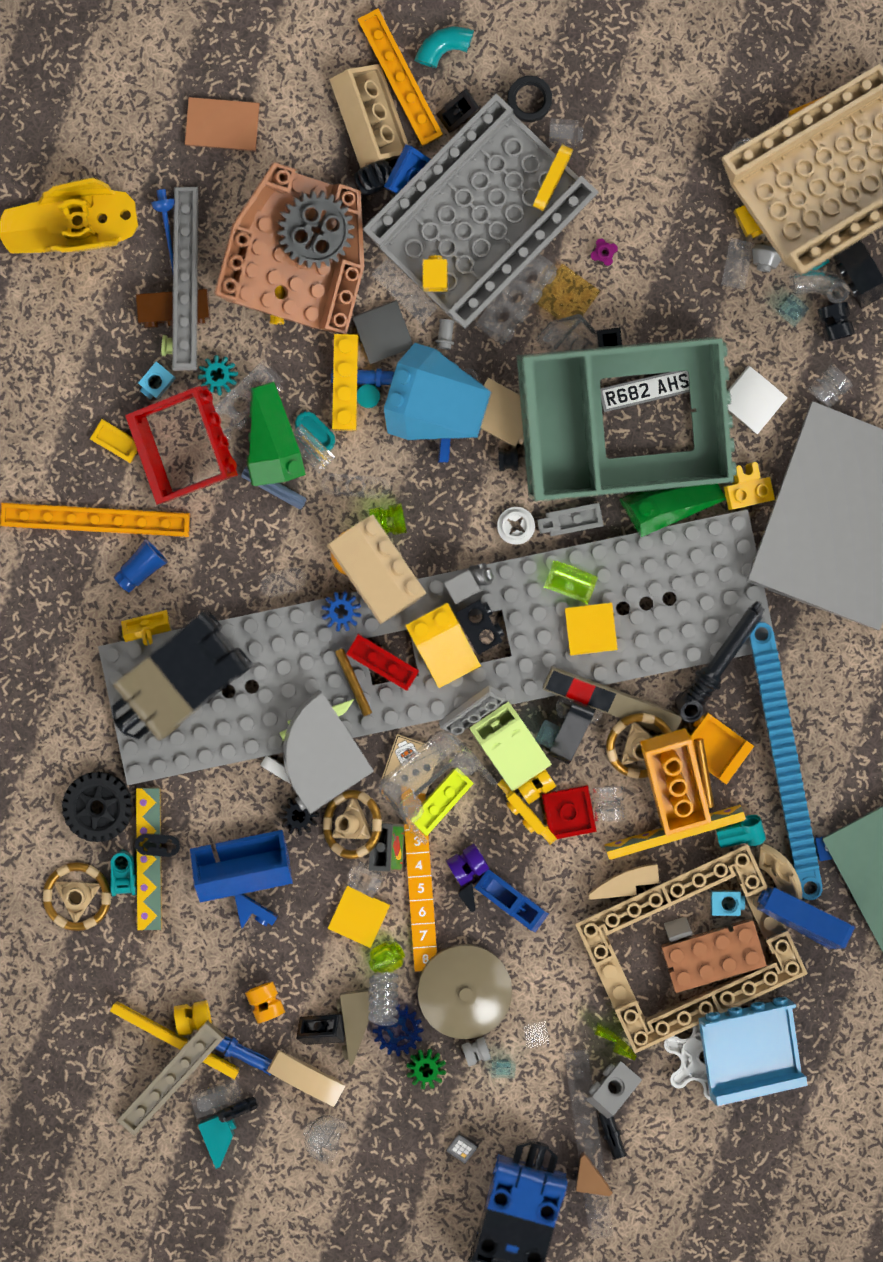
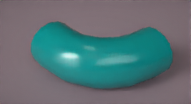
M456 26L436 30L423 41L416 54L415 61L431 68H437L440 58L447 51L460 50L467 53L474 30Z

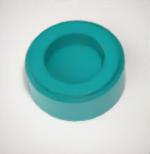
M370 384L361 386L357 391L358 403L364 408L375 407L380 401L379 390Z

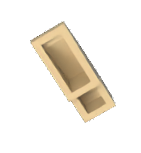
M658 864L641 865L608 878L588 893L589 900L637 895L636 886L659 884Z
M280 1050L277 1051L267 1069L272 1075L333 1107L345 1088V1085L340 1080Z

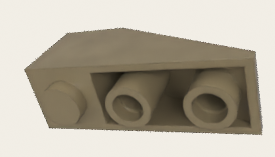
M369 989L341 992L340 999H336L337 1011L343 1015V1030L346 1038V1045L342 1046L344 1060H349V1066L354 1063L372 1014Z

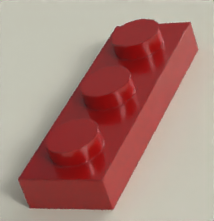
M359 634L346 653L349 657L408 691L419 673L418 669Z

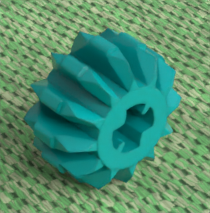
M218 355L214 356L215 363L213 364L208 358L205 359L209 367H199L201 371L206 372L205 374L198 375L199 380L206 379L201 386L207 385L208 387L211 385L209 388L211 394L217 388L218 396H222L223 387L230 393L231 389L227 384L237 385L235 380L230 379L231 377L238 376V372H230L236 365L230 363L226 366L228 362L227 357H224L222 362L219 363ZM219 369L223 370L221 374L224 375V378L218 379L217 382L213 381L215 377L212 376V373L218 372Z

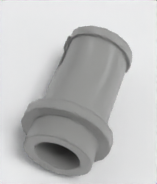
M439 319L438 340H435V343H437V348L450 350L451 345H454L452 335L455 321Z

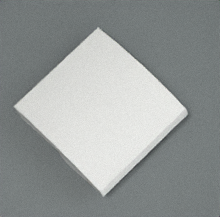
M747 366L728 389L731 394V404H728V411L750 430L758 434L787 397L757 371Z

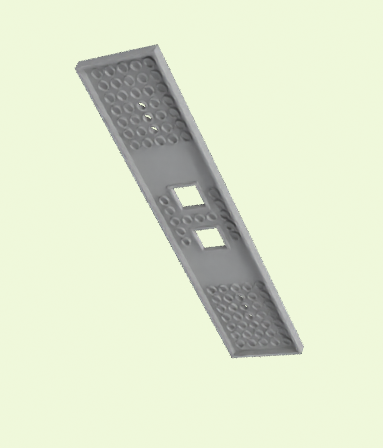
M748 509L667 526L642 538L639 533H633L486 564L487 568L490 567L494 579L492 584L488 586L481 585V591L457 604L454 603L444 583L466 572L468 568L420 578L417 580L426 594L416 603L382 624L378 622L359 592L349 593L346 601L355 596L356 599L351 603L352 606L361 604V607L354 609V612L362 614L361 617H352L358 623L356 626L352 625L350 621L347 622L350 627L349 631L345 630L343 623H341L339 632L336 631V622L330 628L327 626L332 619L330 617L323 620L322 616L329 614V611L322 610L321 608L322 606L330 607L331 604L325 599L220 620L219 623L222 625L221 633L234 649L241 648L254 666L230 683L235 688V695L232 698L224 697L222 691H220L209 703L198 709L165 739L163 738L158 741L149 731L138 740L125 736L115 725L127 785L283 753L284 741L279 732L288 728L287 721L291 720L301 704L318 690L323 692L331 706L355 699L346 713L339 716L351 737L355 738L444 719L445 716L488 685L506 694L507 700L498 707H501L508 701L512 705L555 696L556 694L543 690V684L552 666L599 684L607 685L710 663L748 608L752 607V604L755 602H760V606L765 609L760 622H765L772 627L764 587L746 581L757 552ZM666 592H672L676 596V601L671 606L665 605L663 602V595ZM330 597L333 602L336 601L334 597ZM649 597L652 599L653 606L650 610L645 611L640 608L639 602L641 598ZM478 600H481L482 604L487 602L492 612L502 610L512 656L481 662L479 668L440 688L437 686L412 637L411 640L419 676H416L408 691L391 681L373 685L369 668L347 655L372 711L371 714L363 716L335 651L344 648L345 653H347L358 634L364 638H370L408 630L405 625L447 603L456 619H458L455 614L456 612ZM621 601L628 603L630 607L626 615H619L616 611V606ZM612 603L618 650L570 656L565 608ZM339 605L340 608L336 607L335 613L339 614L338 618L343 619V615H348V610H345V605ZM472 609L468 617L482 614L479 609ZM759 627L756 629L755 638L757 640L767 638L768 631L766 628ZM182 629L152 635L153 643L150 645L148 641V646L143 644V638L98 646L110 706L122 698L113 684L125 674L131 672ZM749 637L734 658L752 654ZM248 680H255L258 683L259 688L256 693L247 692L245 684ZM128 703L116 712L117 719L131 708ZM134 714V715H133L130 719H128L123 725H125L127 722H129V721H130L132 718H134L137 714ZM139 722L128 733L135 734L145 726V722Z

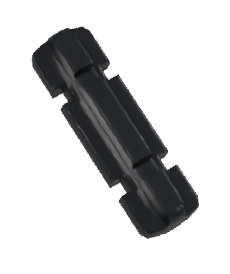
M247 1098L219 1110L217 1113L219 1121L222 1123L257 1109L256 1098Z

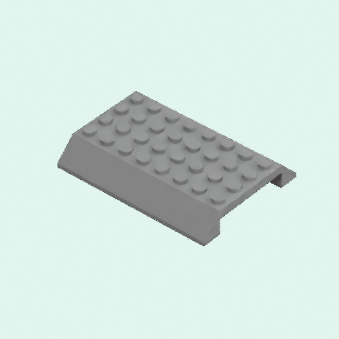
M495 94L363 230L379 249L423 292V259H428V256L433 255L442 256V259H447L448 292L424 293L449 317L463 328H466L599 192L583 176L579 178L566 166L545 211L533 207L537 194L556 154L513 114V109L499 95Z

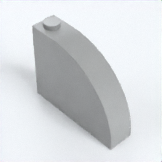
M318 690L306 699L295 712L288 725L284 738L283 759L289 782L298 795L295 801L302 811L307 809L311 814L374 772V770L323 692Z

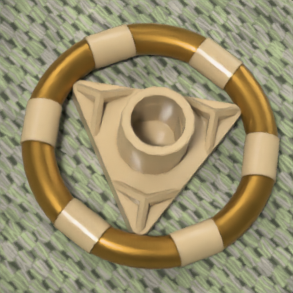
M636 713L622 718L612 727L607 738L606 753L610 763L618 772L627 777L636 779L649 777L647 769L639 770L625 766L639 760L643 761L644 757L640 741L653 738L637 722L654 724L663 734L672 732L662 719L647 713ZM630 725L620 762L615 749V741L617 736Z
M347 790L333 798L328 804L323 817V833L331 850L340 857L357 859L371 852L376 846L382 831V818L373 798L365 792L358 790ZM351 799L344 813L337 817L335 821L336 828L332 834V816L338 805ZM358 800L368 806L373 817L372 832ZM334 838L369 840L357 850H346Z
M74 862L65 864L52 872L44 885L42 901L46 913L55 924L67 930L83 931L98 925L106 916L111 904V890L105 876L98 869L89 864ZM72 871H82L96 879L98 883L61 882L57 880ZM54 884L74 922L68 921L55 911L52 905V888ZM101 887L102 899L99 911L93 917L83 922H78Z

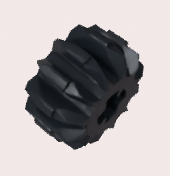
M379 160L378 162H373L359 169L354 174L357 190L361 191V195L376 194L386 188L384 186L392 172V167L388 161Z
M288 798L287 802L291 807L282 805L281 809L286 811L287 814H279L280 819L287 818L282 827L284 828L290 824V834L294 832L295 828H298V836H301L303 833L302 827L305 828L307 833H310L311 828L308 823L317 826L318 822L311 819V817H319V812H312L310 814L307 809H304L305 815L303 818L305 820L302 822L300 819L295 820L293 818L296 814L294 810L297 809L299 812L302 810L297 802L294 804L293 800Z

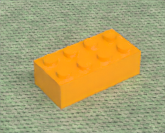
M686 728L640 741L658 816L666 836L712 823L692 741Z

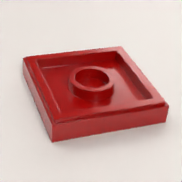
M588 785L542 794L547 826L557 839L597 832Z

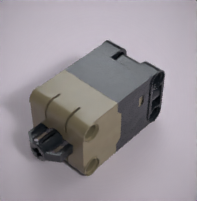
M204 610L199 613L181 631L131 672H128L113 684L122 696L119 701L111 706L113 722L122 734L139 740L151 731L158 741L163 738L165 739L187 718L254 666L241 648L234 649L221 633L222 625L210 610ZM128 703L131 708L117 719L116 712ZM134 714H137V715H136L134 718H132L129 722H127L125 725H123V724H124L128 719H130ZM139 722H145V726L135 734L128 733Z

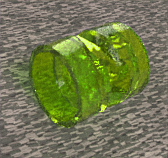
M402 503L388 505L386 510L382 507L369 509V515H374L387 536L390 532L393 535L407 533ZM393 517L394 523L388 525L386 518Z

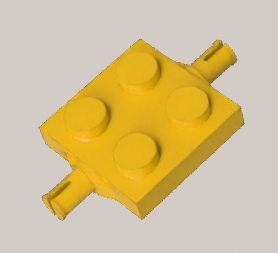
M504 779L499 781L497 785L506 794L505 796L508 799L506 804L515 815L518 813L524 818L522 823L531 834L536 831L538 835L541 834L551 845L557 838L548 829V826L541 822L515 790L512 791Z

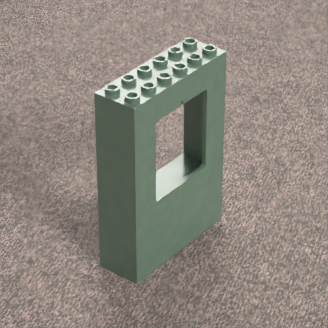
M704 337L516 355L528 497L530 499L544 501L734 482L733 476H736L737 470L735 461L732 462L731 452L735 451L734 439L730 438V428H733L732 415L728 414L731 394L730 390L726 389V381L729 380V369L724 363V357H727V344L723 342V338ZM687 371L691 409H696V412H691L693 450L608 459L605 450L600 380L612 377Z

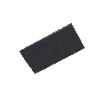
M342 1015L300 1017L296 1039L305 1045L344 1043Z

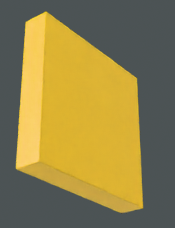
M612 603L565 608L570 656L618 650Z
M347 885L328 929L371 948L390 904Z

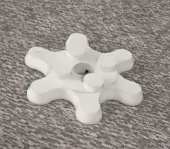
M698 1024L693 1027L692 1035L689 1038L680 1039L672 1036L664 1041V1048L667 1052L677 1055L681 1060L680 1068L673 1072L670 1077L672 1086L679 1089L685 1087L690 1081H699L703 1085L705 1097L710 1100L706 1066L699 1059L703 1046Z

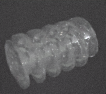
M381 972L369 978L370 995L368 1001L370 1004L368 1010L370 1013L368 1019L370 1022L381 1026H389L398 1022V1019L393 1018V1016L398 1015V1010L394 1009V1007L398 1006V1001L394 1000L398 997V992L394 990L398 989L399 984L393 982L398 980V974Z

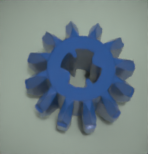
M334 592L336 601L333 602L329 597L325 599L331 606H322V610L329 611V614L323 615L322 619L331 617L332 620L327 624L329 628L336 622V631L339 632L341 623H343L345 630L349 631L350 627L347 622L350 621L352 625L356 626L358 623L352 617L362 616L361 613L354 612V609L360 608L361 604L352 606L351 603L355 601V596L346 601L348 593L343 592L342 600H340L339 594ZM339 605H345V610H348V615H343V619L338 618L339 614L335 613L336 607L340 608Z

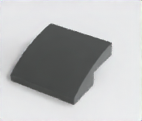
M397 300L352 316L370 364L409 350L413 345Z

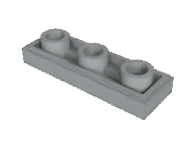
M488 685L445 716L444 719H441L439 721L440 728L456 736L462 734L465 729L480 721L482 717L497 709L500 704L506 701V694Z

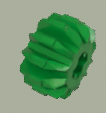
M422 1049L418 1050L420 1058L418 1059V1057L412 1054L410 1058L414 1063H407L406 1065L407 1068L413 1069L407 1073V1077L416 1076L412 1081L413 1085L422 1081L421 1089H425L426 1082H429L430 1088L433 1089L435 1087L433 1080L442 1083V1078L437 1074L446 1075V1070L440 1068L446 1064L445 1060L437 1062L440 1058L439 1052L434 1057H431L432 1049L427 1050V1056H424ZM424 1064H430L429 1067L430 1069H433V1071H429L428 1074H423V1070L420 1069V1066L422 1065L424 1067Z

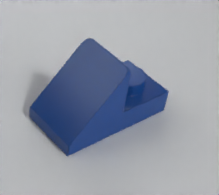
M235 895L241 928L245 926L252 913L256 915L254 919L264 926H267L268 923L273 925L278 918V915L247 895Z

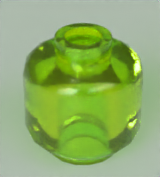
M384 941L370 951L369 965L375 973L379 972L384 976L389 975L402 967L403 959L405 958L404 951L397 942Z

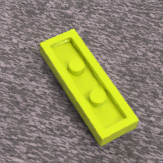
M454 767L408 820L427 836L474 783L462 771Z

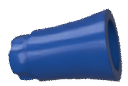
M144 539L136 552L120 567L121 570L115 574L114 579L129 593L156 570L167 564L168 561L150 541Z

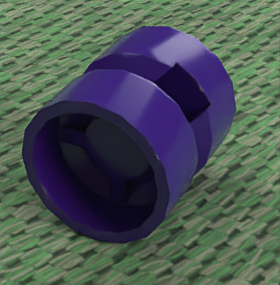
M474 843L465 848L462 855L456 854L446 860L461 886L473 880L474 874L480 876L490 869ZM468 863L470 867L464 869L463 865Z

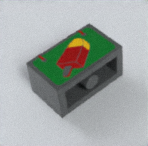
M382 823L380 838L376 846L369 853V871L402 872L404 824Z

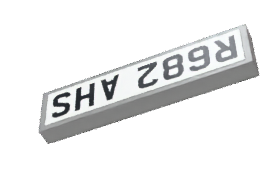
M668 372L601 388L603 411L608 412L688 393V372Z

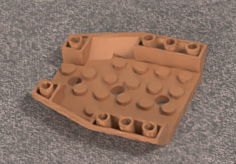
M274 162L232 225L214 295L230 303L314 329L347 334L364 270L361 191L342 184L331 185L295 173L296 169ZM311 190L315 191L317 197L320 191H324L325 198L331 193L334 195L333 202L337 199L342 200L339 208L348 207L345 215H351L353 218L347 223L355 227L348 230V233L354 236V238H347L346 240L351 247L344 246L342 248L346 255L338 253V262L332 258L329 259V267L324 262H321L320 269L315 266L314 262L311 268L306 267V261L300 266L297 264L298 257L291 260L289 258L291 253L283 252V248L287 244H280L278 242L284 236L276 232L283 229V226L277 223V221L285 219L280 212L289 211L285 204L288 203L293 206L295 203L292 197H296L299 200L302 192L307 197H310ZM308 208L305 211V218L308 220L312 219L316 213L315 209ZM325 210L322 211L320 220L325 215ZM330 218L327 220L326 228L328 230L335 228L337 224L336 219ZM318 225L316 227L312 226L311 231H313V234L315 232L319 233L320 228H318ZM303 229L297 230L294 239L296 241L304 239L305 231ZM310 239V241L306 244V246H305L306 249L309 248L311 239ZM324 239L316 243V250L322 251L325 249L326 241ZM277 286H282L285 290V296L282 299H278L275 296Z

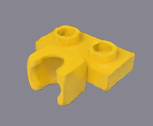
M757 462L746 464V474L743 473L741 466H736L737 473L736 476H733L734 482H732L734 485L724 487L729 510L775 500L770 477L760 479L761 476Z

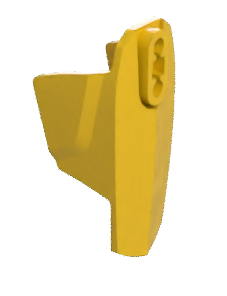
M95 178L53 186L48 191L43 192L37 202L5 209L0 220V239L10 253L82 252L113 247L119 242L132 237L138 228L135 201L126 192L111 190L108 184ZM126 211L131 214L128 220L121 218V215ZM101 215L107 216V221L105 223L99 222V217Z

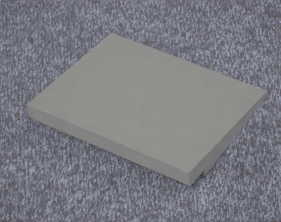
M814 401L810 403L746 581L864 626L880 630L883 623V429Z

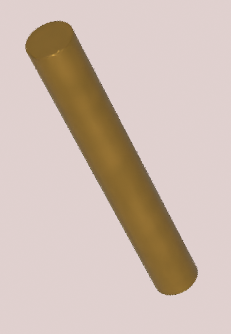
M344 648L335 651L363 716L371 714V708Z
M697 738L694 740L699 773L708 808L714 807L704 741L703 738Z

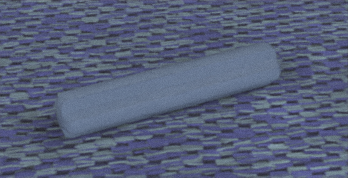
M246 466L241 476L251 482L248 467ZM280 483L258 486L298 509H302L307 500Z

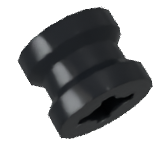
M517 447L511 450L498 448L499 472L506 469L518 471Z

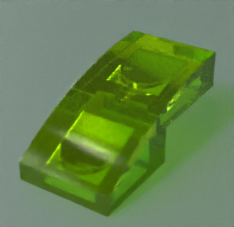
M599 1023L596 1024L594 1034L615 1042L612 1048L614 1053L634 1061L636 1060V1053H634L631 1046L622 1037Z

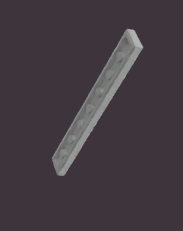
M174 187L173 371L197 370L198 187Z

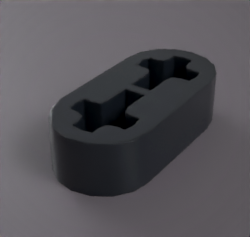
M145 833L136 839L135 848L142 855L172 857L180 851L181 843L173 835ZM148 838L150 843H156V847L151 846L148 848V851H145L144 846H140V842ZM168 839H171L172 844H176V848L168 852L167 848L160 847V843L165 844L168 842Z

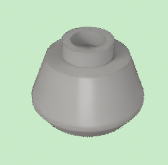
M756 245L752 248L753 264L757 265V270L770 273L771 269H776L782 261L774 247Z

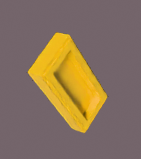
M101 419L90 437V440L130 464L138 452L133 437Z

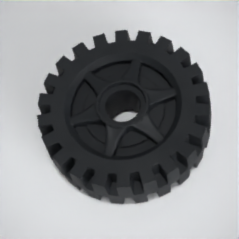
M105 772L87 773L74 780L67 788L62 802V814L66 825L79 838L90 842L108 841L121 834L128 826L133 813V801L128 787L118 777ZM95 800L103 803L104 809L102 813H95L92 810V803Z

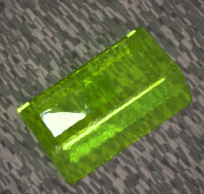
M554 560L544 587L588 604L598 577Z

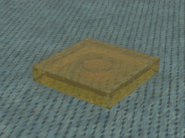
M562 264L534 303L573 330L596 299L600 290Z

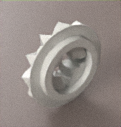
M508 508L498 519V533L507 543L513 545L523 544L534 533V518L524 508ZM523 517L520 526L525 532L516 530L510 535L512 526L507 520L516 522Z

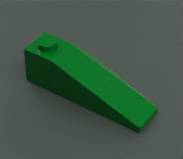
M272 381L251 388V433H248L250 449L249 455H247V467L252 486L286 482L306 475L301 452L275 382Z
M718 483L636 491L620 498L622 506L641 538L726 500Z

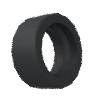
M526 75L518 78L511 85L508 91L507 104L513 109V114L519 120L535 122L548 114L552 105V92L549 85L543 79L537 76ZM527 85L538 87L544 96L542 107L533 113L522 111L516 103L518 91Z

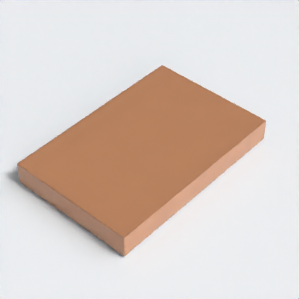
M189 97L185 146L256 151L260 103Z

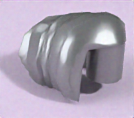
M486 563L472 565L468 568L478 586L492 584L494 579L490 567L487 568Z

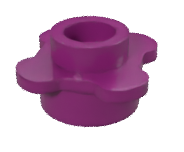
M602 238L598 239L595 251L591 253V258L593 261L598 260L603 262L604 265L609 266L613 263L612 258L614 253L618 251V247L614 243H606Z

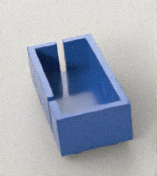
M283 830L215 843L220 862H216L211 844L190 849L194 886L200 903L293 884L288 847Z

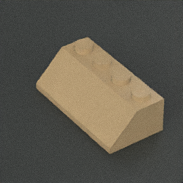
M376 64L347 69L332 77L330 82L360 169L379 160L391 161L399 158L408 142L381 65Z
M374 515L357 523L327 545L380 624L410 607L426 594Z

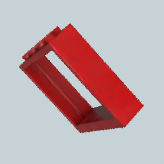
M207 385L194 387L125 415L156 505L173 501L238 475L236 462L229 451V442L223 434L220 425L221 419L215 411L213 396L208 390ZM195 398L221 473L173 492L147 417Z

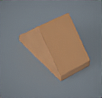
M582 1152L579 1158L575 1190L577 1192L603 1196L612 1195L613 1192L608 1183L585 1152Z

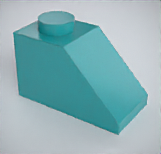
M218 1115L200 1121L198 1127L215 1169H217L223 1162L233 1138L236 1124L234 1119L222 1123L219 1121Z

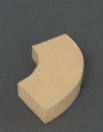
M763 844L760 847L759 868L766 871L773 878L777 889L802 900V887L794 867L779 851Z

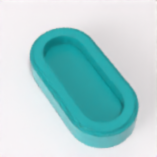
M302 412L297 416L295 420L297 431L317 451L328 452L334 447L336 442L334 434L312 412Z

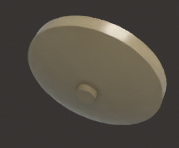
M458 944L439 951L426 963L418 980L417 996L421 1011L433 1028L452 1038L472 1039L492 1031L504 1019L511 1004L512 984L504 964L491 951L477 945Z

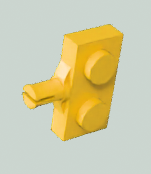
M167 610L121 621L125 642L143 638V644L148 646V641L150 645L153 643L152 635L171 631Z

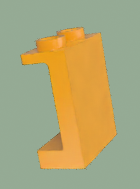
M706 712L705 715H702L700 719L692 724L695 726V729L689 735L696 761L694 740L703 738L709 772L727 785L754 746Z

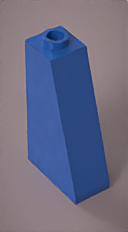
M775 887L767 888L759 895L757 910L828 949L845 948L855 929L854 926Z

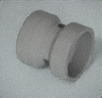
M484 1037L478 1038L474 1043L467 1042L462 1044L469 1067L476 1065L477 1061H488L491 1059Z

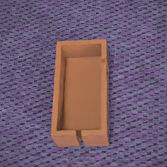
M749 918L733 923L731 927L734 931L729 932L727 926H723L662 944L661 948L668 968L673 967L668 972L675 993L767 966L754 921Z

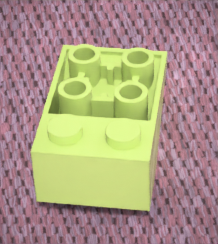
M509 701L469 728L512 791L552 765Z

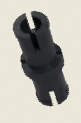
M598 1114L605 1133L603 1137L608 1142L612 1159L616 1160L627 1156L620 1137L622 1133L617 1128L614 1116L607 1119L603 1114Z

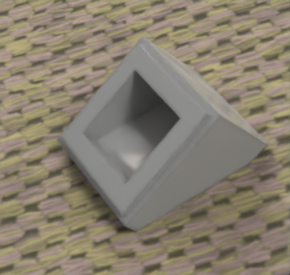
M686 917L664 923L668 939L671 942L692 936V931Z

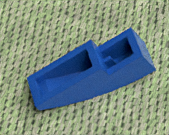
M490 869L485 872L474 887L507 914L535 933L549 915L547 911Z

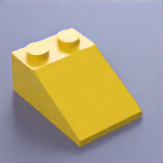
M448 603L405 625L439 688L481 666Z

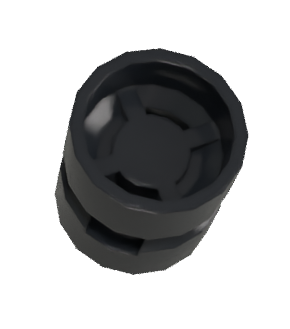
M847 302L833 304L817 310L820 323L825 324V327L822 329L825 342L855 335L853 323L848 320L850 311Z

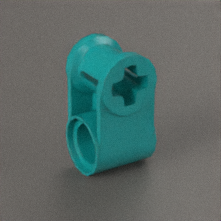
M118 851L112 857L110 863L112 897L117 894L126 893L136 895L137 888L133 856L128 851ZM124 856L128 860V866L125 868L119 867L116 863V858Z

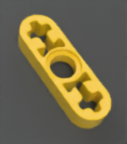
M561 145L537 194L533 207L545 211L573 152L572 148Z

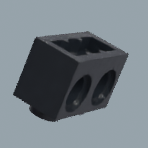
M478 600L455 613L477 655L503 642L501 637L505 634L499 623L493 624L489 616L493 615V612L487 602L482 604L481 600ZM479 609L482 612L480 622L473 623L469 620L468 614L470 610ZM483 630L492 631L494 639L491 643L485 644L481 642L480 633Z

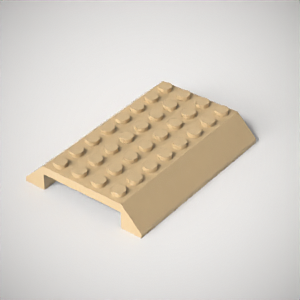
M880 64L722 157V162L732 188L783 262L800 274H804L883 226V67Z

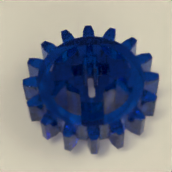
M396 1004L395 1010L387 1006L386 1014L382 1011L379 1012L381 1020H374V1023L378 1025V1027L372 1029L373 1033H378L374 1041H381L379 1049L382 1050L387 1047L388 1055L393 1050L396 1051L397 1056H400L402 1050L408 1055L409 1047L411 1046L413 1049H416L415 1041H422V1037L418 1035V1033L424 1032L423 1027H418L422 1019H415L414 1017L417 1012L409 1013V1006L407 1005L403 1010L400 1009L399 1004ZM399 1015L398 1019L394 1021L386 1020L390 1016ZM407 1018L412 1022L414 1031L407 1027ZM401 1025L402 1031L405 1033H399L398 1036L394 1035V1030L391 1028ZM382 1029L388 1032L390 1036L389 1042L384 1038ZM403 1039L410 1040L406 1044L397 1045Z

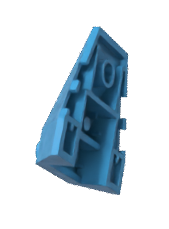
M414 343L397 363L384 406L387 433L406 440L478 438L491 391L471 375L461 370L458 365L443 356L437 349Z

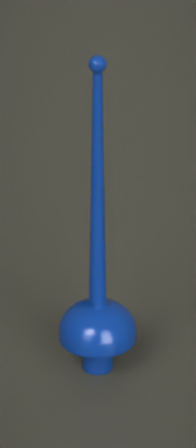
M166 189L156 190L158 201L151 202V206L154 210L162 212L173 272V249L167 211L174 207L175 200L167 199Z

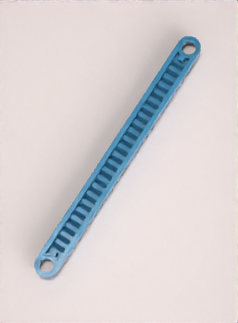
M759 622L749 638L792 862L801 883L802 897L807 900H814L822 893V881L773 629L769 624ZM759 627H764L768 631V636L764 640H757L755 638V631ZM809 881L815 882L817 885L816 891L812 894L804 892V885Z

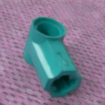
M755 814L745 816L746 819L744 821L717 828L716 833L720 847L726 848L743 843L749 846L762 844L766 840V835L760 816Z

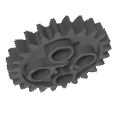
M311 190L310 197H307L302 192V200L300 201L296 197H292L295 204L292 206L286 203L285 205L289 211H281L280 214L285 219L277 221L279 225L283 226V229L276 232L284 236L278 242L280 244H287L283 248V252L292 251L289 258L294 260L298 257L297 264L300 266L306 261V267L311 268L313 262L318 269L321 267V262H324L329 267V259L331 258L338 262V253L346 255L342 248L344 246L351 247L346 242L347 238H354L352 234L348 233V230L355 228L354 225L347 223L353 218L351 215H345L348 207L339 208L342 200L337 199L333 202L334 195L330 193L325 198L324 191H320L318 197L314 190ZM308 208H314L315 216L312 219H306L305 211ZM323 210H325L326 213L320 220L321 213ZM335 218L337 221L335 228L328 230L326 228L327 220ZM318 225V228H320V232H315L313 234V231H311V227H316ZM303 229L305 231L304 239L296 241L294 239L295 232ZM311 239L310 246L306 249L305 246ZM324 239L326 241L325 249L317 251L316 243Z

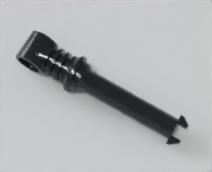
M757 601L752 604V607L748 608L709 665L701 668V670H696L695 681L691 682L688 690L681 692L676 697L675 706L684 721L695 722L700 719L705 702L709 700L708 697H711L715 690L721 688V675L763 617L765 609L760 606V602ZM693 704L690 708L685 709L688 705Z

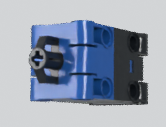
M530 1140L516 1145L513 1158L500 1154L497 1155L493 1177L468 1262H545L560 1206L568 1185L566 1173L555 1170L558 1156L547 1144ZM530 1145L526 1162L520 1161L524 1146ZM537 1149H538V1153H537V1157H536V1160H535V1164H533L534 1159H535V1155H536V1152H537ZM547 1149L551 1153L548 1167L544 1168L542 1164Z

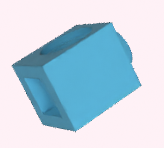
M155 362L138 384L142 386L140 391L150 400L153 396L159 399L176 377L158 362ZM154 376H159L162 379V384L157 389L150 387V380Z
M711 890L712 916H741V910H745V896H741L739 890ZM725 897H732L734 899L732 908L724 909L722 907V900Z

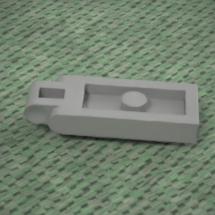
M599 503L546 513V518L537 520L540 534L549 532L550 537L604 526Z

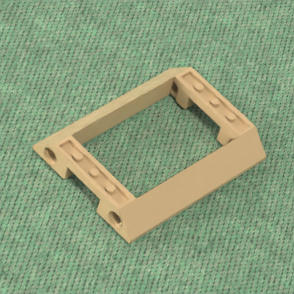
M748 844L575 923L634 1053H638L698 1025V1018L705 1017L707 1013H724L730 1008L742 1005L808 974L784 924L757 910L759 895L768 887ZM736 877L774 960L767 962L765 967L743 973L645 1019L607 935Z

